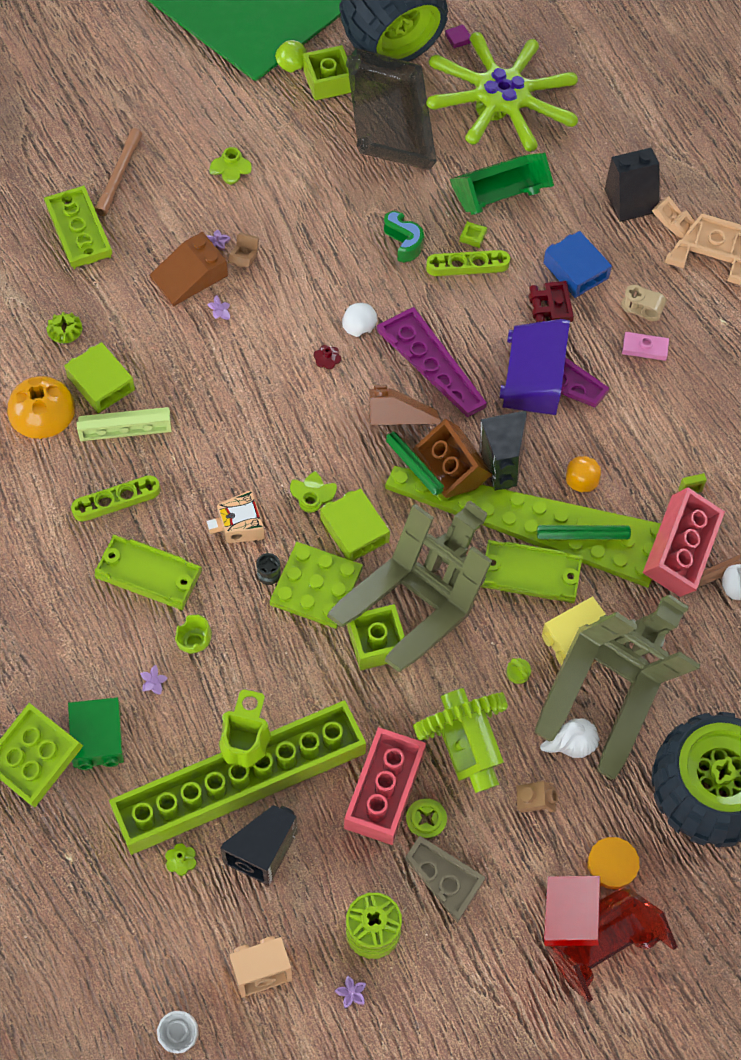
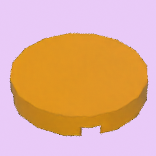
M607 837L599 840L592 847L587 858L589 872L592 876H600L601 886L607 889H621L629 885L636 878L640 868L639 856L635 848L628 841L619 837Z

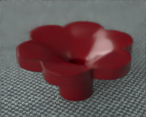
M322 345L320 350L314 352L316 365L320 368L325 367L330 370L335 367V364L341 362V356L337 347Z

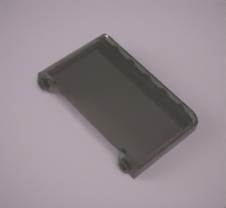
M355 48L352 55H349L347 58L346 67L349 73L359 153L430 170L437 160L429 109L426 104L427 96L422 66Z

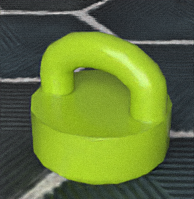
M512 658L506 669L508 679L516 684L526 682L531 673L530 664L521 658Z

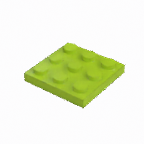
M296 541L269 601L270 606L337 629L338 625L327 617L328 612L341 598L355 588L362 572L363 564Z
M28 703L0 739V780L27 803L36 807L84 745L35 706Z

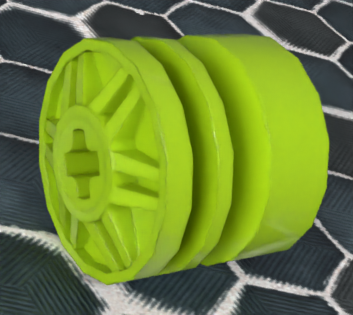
M366 893L357 897L350 904L346 914V938L350 947L358 955L367 959L382 958L389 955L396 948L402 927V914L398 905L389 896L381 893ZM375 918L379 920L378 924L369 925V920L374 921Z

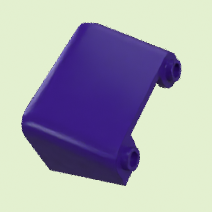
M558 319L515 325L513 330L509 329L507 343H511L507 380L506 385H501L499 398L504 399L502 408L556 415L562 389L570 320Z

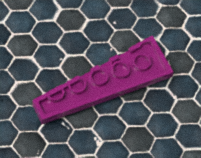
M414 307L377 325V332L467 418L486 408L487 402Z

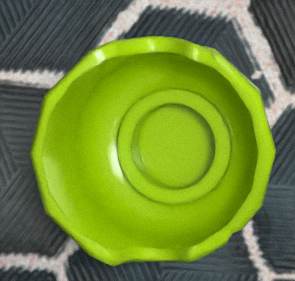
M289 40L277 49L275 57L282 69L292 73L303 68V53H307V50L300 42Z
M199 614L188 615L186 622L181 626H177L175 641L180 650L189 654H195L208 647L212 638V631L207 619Z

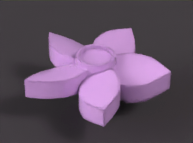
M219 230L214 232V236L207 235L215 247L217 246L219 250L225 251V244L230 241L229 236L221 235Z
M216 295L214 303L210 302L207 304L213 309L214 318L230 319V314L227 311L230 304L227 302L221 304L218 295Z
M154 665L150 673H140L141 677L146 681L142 689L143 691L152 690L160 695L162 692L161 683L165 682L168 678L164 675H158L157 665Z
M347 976L345 980L346 987H339L334 991L340 996H345L343 1000L344 1008L349 1007L353 1001L356 1004H365L361 992L364 990L366 983L359 982L354 986L353 979Z

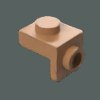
M240 232L237 235L236 246L229 254L228 262L238 267L249 268L257 257L259 238Z
M539 781L516 786L517 810L521 813L546 809L550 813L556 812L558 795L555 788L547 782Z

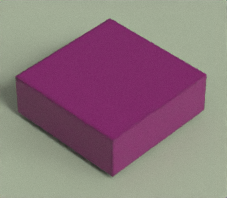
M464 24L445 30V36L453 49L471 43V35Z

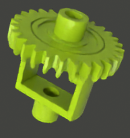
M464 688L440 696L445 710L413 724L417 738L419 740H428L429 737L434 738L435 733L437 736H441L442 733L458 780L470 778L475 793L498 786L499 782L493 768L504 763L487 716L491 718L492 711L495 715H498L499 712L502 713L508 708L504 693L483 696L470 702Z

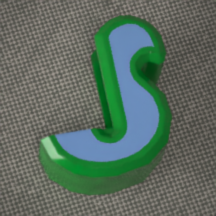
M390 211L384 216V234L402 243L398 249L397 261L403 263L410 262L416 259L423 249V229L413 221H404L405 216L403 213Z

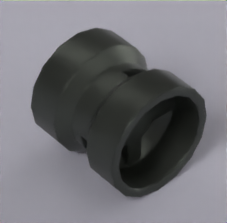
M271 553L261 555L256 562L257 577L263 584H275L281 576L280 560Z

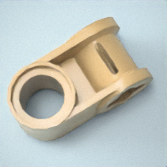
M639 285L628 286L625 291L626 297L623 298L621 304L624 311L641 316L649 321L659 320L666 304V297L659 292L645 289Z

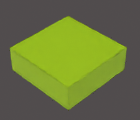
M467 221L459 242L480 248L487 233V227Z
M705 474L682 478L678 488L679 492L687 487L696 493L702 492L707 481Z

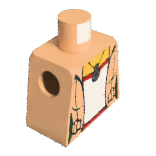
M252 490L217 505L219 518L206 521L209 534L223 531L227 543L265 539L264 527Z

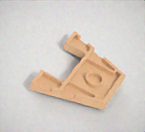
M701 214L688 229L685 236L678 241L671 253L669 252L665 263L684 268L689 251L732 263L727 281L741 285V225Z

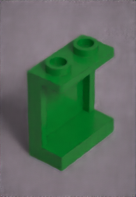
M119 698L68 703L69 734L84 745L72 760L73 767L80 770H88L93 768V766L114 767L119 763H123L124 755L120 718L122 714Z

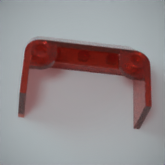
M623 888L614 891L600 900L599 946H545L568 985L587 1002H590L593 998L588 986L594 979L591 969L631 944L643 949H650L659 941H662L673 950L678 948L664 912L631 889Z

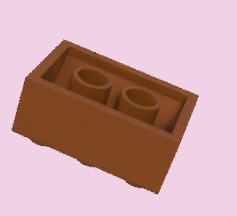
M446 418L413 448L419 459L444 485L442 494L445 498L476 490L492 475L462 429Z

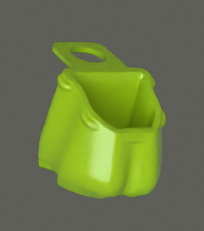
M246 689L241 690L234 712L228 711L222 716V735L219 741V748L224 760L228 764H239L249 768L265 756L267 745L271 739L268 722L260 718L265 700L262 693ZM247 697H254L258 702L257 707L253 710H246L242 705L243 700Z

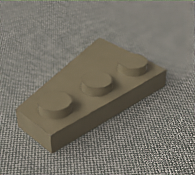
M421 836L418 837L405 858L458 923L486 877Z

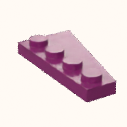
M565 357L561 394L596 408L608 394L609 387Z

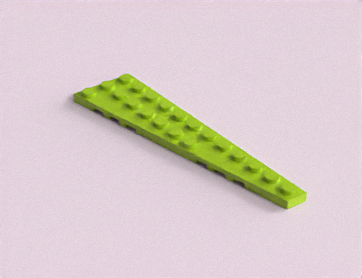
M398 466L393 467L385 484V489L454 515L464 509L468 501H471L487 512V517L483 524L485 527L541 548L582 556L581 563L647 588L652 580L643 574V570L661 523L505 489L495 491L493 487L480 485L476 490L450 498H445L442 493L435 496L411 469ZM539 525H628L631 528L630 539H538L537 527Z

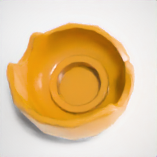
M587 456L573 458L567 466L566 483L573 490L579 492H591L598 487L601 478V467L597 461Z

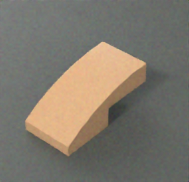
M670 196L663 198L652 210L656 217L681 239L695 222L687 210L683 212L679 210Z

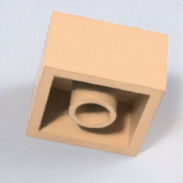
M270 936L262 939L258 945L252 947L243 945L234 949V953L229 954L241 998L292 981L291 966L281 937L275 939V936Z

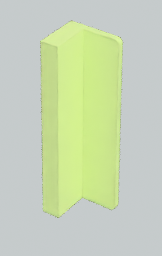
M164 407L79 416L77 422L80 441L172 432L170 409Z

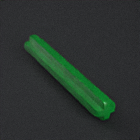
M396 432L388 433L386 435V442L433 495L441 494L444 485Z
M539 525L537 527L538 539H630L631 528L628 525Z

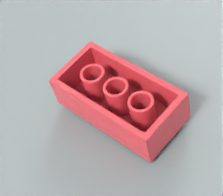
M688 487L672 495L643 574L679 597L696 591L725 511Z
M378 727L345 815L344 829L393 845L425 755V742Z

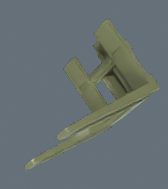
M468 501L464 509L454 516L447 533L435 538L428 534L434 517L414 504L408 515L393 557L341 598L328 612L327 617L340 627H343L361 616L397 586L403 584L436 609L398 642L385 658V662L399 672L410 666L469 616L478 591L486 579V574L492 560L473 546L470 548L467 557L465 555L475 531L484 524L487 512L473 502ZM423 544L430 549L424 565L416 562ZM442 561L449 565L443 580L441 576L434 574L439 570Z
M667 595L661 599L655 612L636 621L634 619L629 620L615 612L609 616L604 615L600 617L598 621L590 625L585 624L579 627L542 707L535 733L549 742L554 740L570 712L593 660L598 661L631 682V686L603 748L597 768L599 773L609 779H616L631 752L661 683L695 671L700 667L699 663L681 652L669 655L667 651L662 649L665 634L678 627L683 613L687 612L689 607L672 595ZM630 642L634 644L632 649L630 648ZM651 653L660 660L648 663L641 656Z

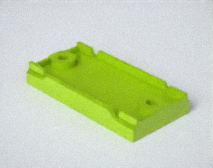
M85 185L44 197V202L54 228L73 269L104 258H111L112 249Z
M113 534L97 568H95L94 575L96 579L183 610L202 572V567L187 562L184 558ZM187 581V584L182 585L181 582Z
M488 540L486 556L494 560L496 564L494 566L490 565L486 579L481 587L575 603L582 556L530 545ZM572 574L574 578L568 579L567 575Z

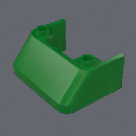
M546 153L518 156L450 179L451 186L465 212H470L471 215L483 212L482 208L487 204L520 193H528V196L540 193L541 188L554 186Z

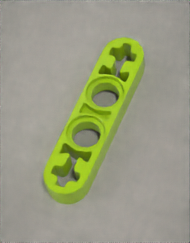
M503 250L432 254L427 258L426 270L432 276L504 272L509 268L510 256ZM480 259L484 261V264L477 266L473 261ZM456 260L461 261L463 265L455 267L452 265V262Z
M149 475L74 500L71 505L72 514L76 520L83 522L154 499L160 494V484L156 477ZM150 484L153 490L149 491L146 485ZM138 487H139V490H140V492H141L140 495H138V493H137V488H138ZM127 490L134 493L130 499H123L121 497V494ZM102 498L111 499V503L108 506L103 507L98 504ZM92 502H94L96 509L94 510L91 505ZM84 506L86 512L81 513L79 507Z

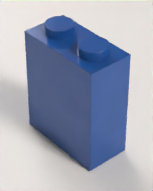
M581 231L566 236L564 240L557 244L550 245L545 251L543 262L559 281L567 282L568 291L574 298L609 279L612 265Z

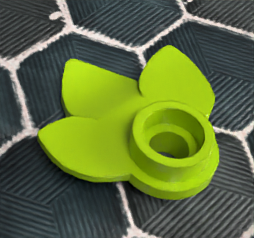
M229 147L224 150L221 157L212 161L209 171L211 175L222 174L224 182L232 185L238 182L241 174H250L252 167L250 161L243 158L237 148Z
M316 471L307 476L304 482L292 480L290 484L292 496L299 500L300 508L309 513L316 512L323 503L330 502L337 491L336 483L324 485ZM307 501H313L314 503H313V504H308V503H306V502H307Z

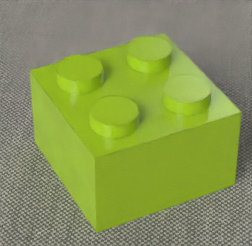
M343 45L303 53V71L314 101L354 92V74Z
M395 604L368 610L347 624L360 671L388 664L385 662L386 656L405 637Z

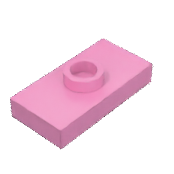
M625 332L622 354L666 361L669 338Z

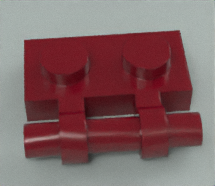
M566 281L547 282L544 284V290L539 291L537 285L529 287L530 293L528 296L530 303L533 305L532 316L536 322H544L545 317H550V320L564 319L573 322L574 314ZM547 300L548 306L542 307L541 301Z

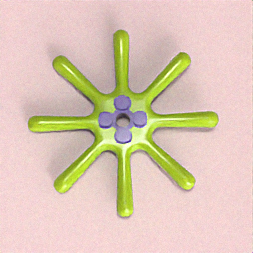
M480 32L472 33L470 42L487 72H474L440 55H433L429 59V65L433 69L468 81L470 84H474L476 88L457 93L432 95L426 101L428 108L437 110L475 101L483 103L486 107L465 136V140L469 144L475 145L479 142L492 117L497 112H504L510 116L524 149L529 152L535 151L538 144L520 113L521 108L527 107L530 110H535L557 122L565 124L567 127H574L578 123V117L573 112L550 105L530 94L536 90L573 86L578 82V77L574 72H566L533 80L522 77L520 73L539 49V43L535 39H529L525 43L515 63L509 69L500 68L495 64L487 43Z

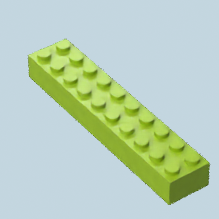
M341 701L271 731V739L267 745L265 756L249 768L239 764H228L224 760L222 753H219L110 799L109 803L130 855L366 754V742L346 701Z

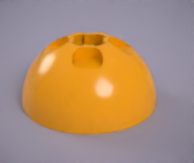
M34 376L22 381L14 388L8 400L7 414L11 425L17 432L30 438L42 439L55 436L66 429L73 420L76 407L73 395L62 382L48 376Z

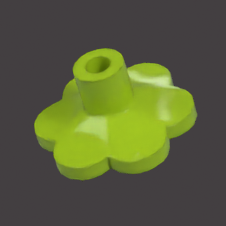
M182 843L176 844L174 849L168 850L165 854L167 870L169 872H176L179 876L186 875L188 870H193L196 867L195 850L192 847H186Z

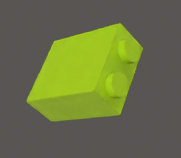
M102 342L90 347L85 353L77 358H72L64 365L67 378L97 413L102 412L135 390L133 377Z
M361 488L356 491L347 492L341 499L335 502L330 501L320 509L321 522L344 557L348 560L355 561L390 542V530Z

